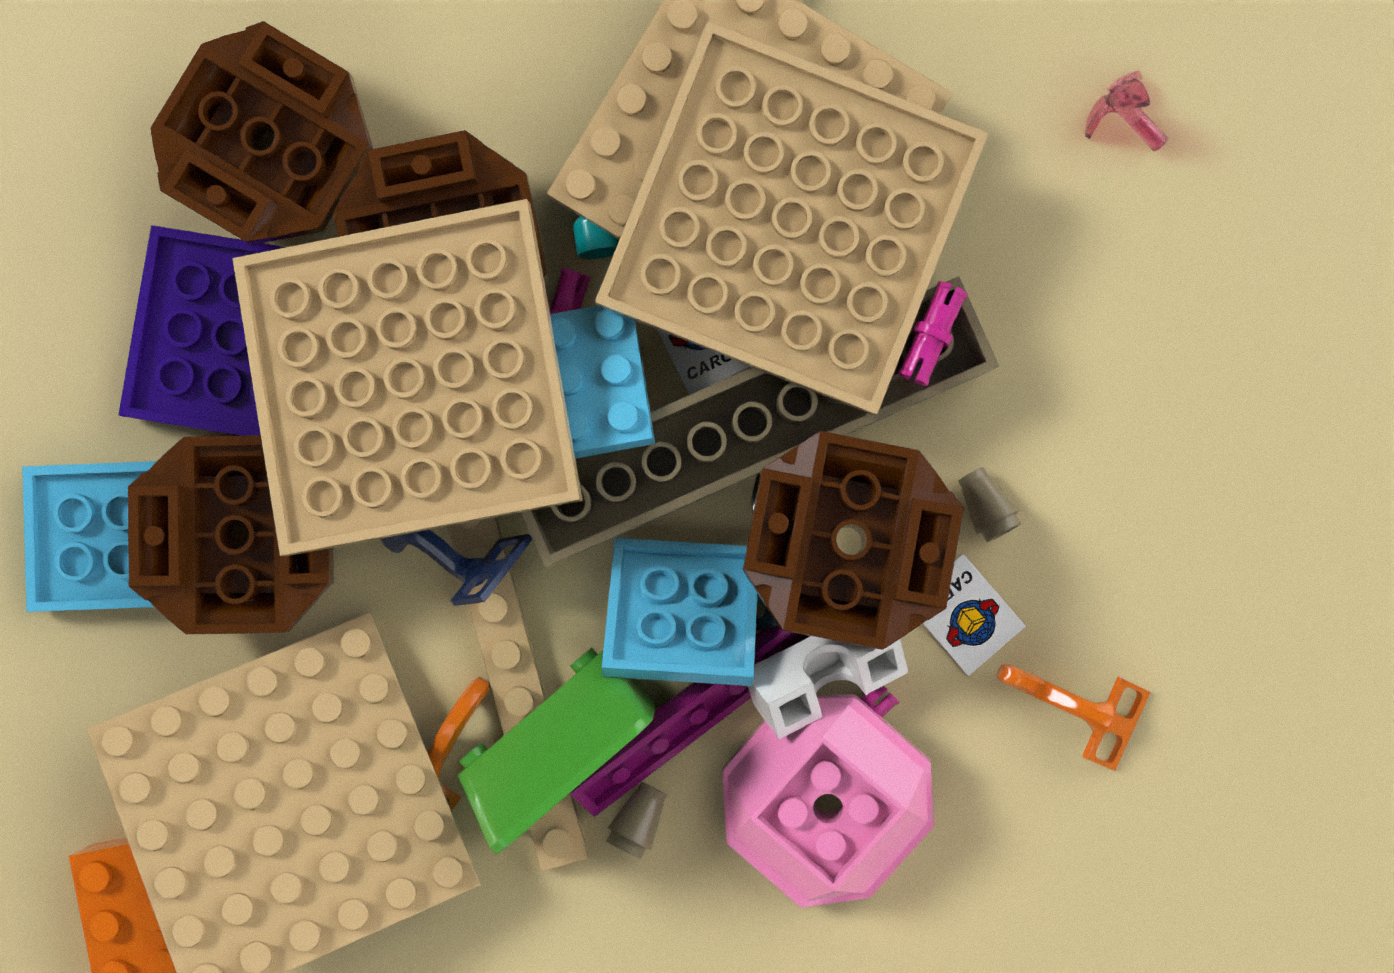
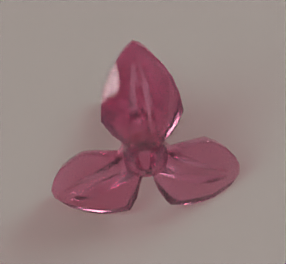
M1140 70L1133 71L1117 79L1107 88L1109 91L1108 95L1100 97L1095 102L1087 118L1085 127L1086 138H1091L1100 120L1107 113H1118L1152 151H1157L1167 142L1168 137L1141 109V107L1150 105V98L1145 86L1139 81L1142 79Z

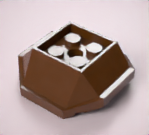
M264 21L248 26L244 31L224 35L201 44L150 127L154 154L159 170L157 174L160 191L250 245L323 232L334 215L333 212L345 190L358 172V167L367 150L373 149L352 75L347 70ZM274 131L275 137L272 145L265 150L258 151L256 149L258 137L264 132Z
M466 130L367 150L358 167V172L348 185L333 212L337 234L340 237L527 199L531 204L543 277L547 274L527 174L506 158L484 145L483 142Z
M819 431L762 468L742 570L782 631L884 650L947 608L964 507L952 491L948 490L920 450ZM841 528H852L860 535L861 548L857 554L849 555L839 549L836 538Z
M261 435L183 437L147 472H143L128 486L129 587L144 600H148L164 617L185 634L290 632L334 583L333 548L291 556H280ZM239 521L243 522L249 530V539L241 548L236 546L231 538L232 528Z

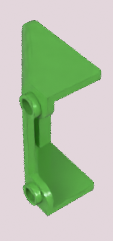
M591 647L570 665L576 674L488 749L480 742L459 760L464 769L457 776L488 847L495 855L515 841L652 722L656 703L635 679L602 677L603 650L597 654Z

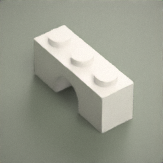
M810 636L755 664L753 686H748L755 708L778 739H781L823 717L816 692L825 684L837 680L851 681L857 684L867 695L907 674L908 669L900 639L884 650Z

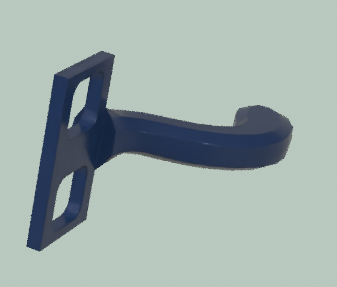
M430 529L381 538L380 540L388 550L394 553L402 552L409 544L413 545L430 556L447 572L463 581L464 584L450 600L454 606L485 602L532 541V537L529 534L500 538L484 558L470 559L460 555L445 540ZM515 545L506 557L495 560L503 549ZM489 579L479 592L468 595L474 587L481 585L485 580Z

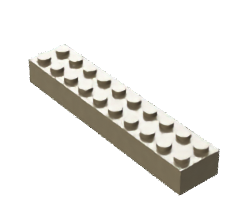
M959 276L946 282L952 285L944 301L945 305L949 304L956 286L966 291ZM936 286L926 290L878 414L875 416L752 367L650 412L655 444L576 458L583 501L521 512L544 567L552 566L760 474L762 468L819 431L846 436L1000 367L969 297L967 296L949 332L953 336L949 347L943 346L930 376L928 386H922L914 383L921 368V362L916 364L910 380L898 375V371L902 367L916 337V334L913 333L914 326L917 321H923Z

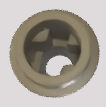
M984 467L974 470L958 480L962 487L976 534L982 533L986 542H990L1021 525L1016 515L1019 512L1018 508L992 477L987 474Z
M641 782L638 789L635 790L608 826L611 832L606 842L641 859L646 848L651 850L664 806L663 802L667 794Z

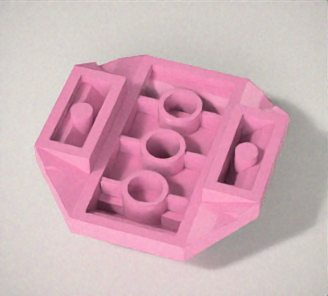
M855 694L816 695L823 717L781 739H778L764 720L723 767L727 844L801 908L870 898L934 827L930 759ZM832 794L838 797L842 804L836 811L825 813L820 811L814 802L821 795Z

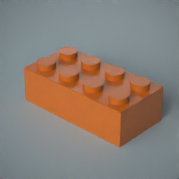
M127 838L91 844L70 855L69 861L91 972L176 973Z

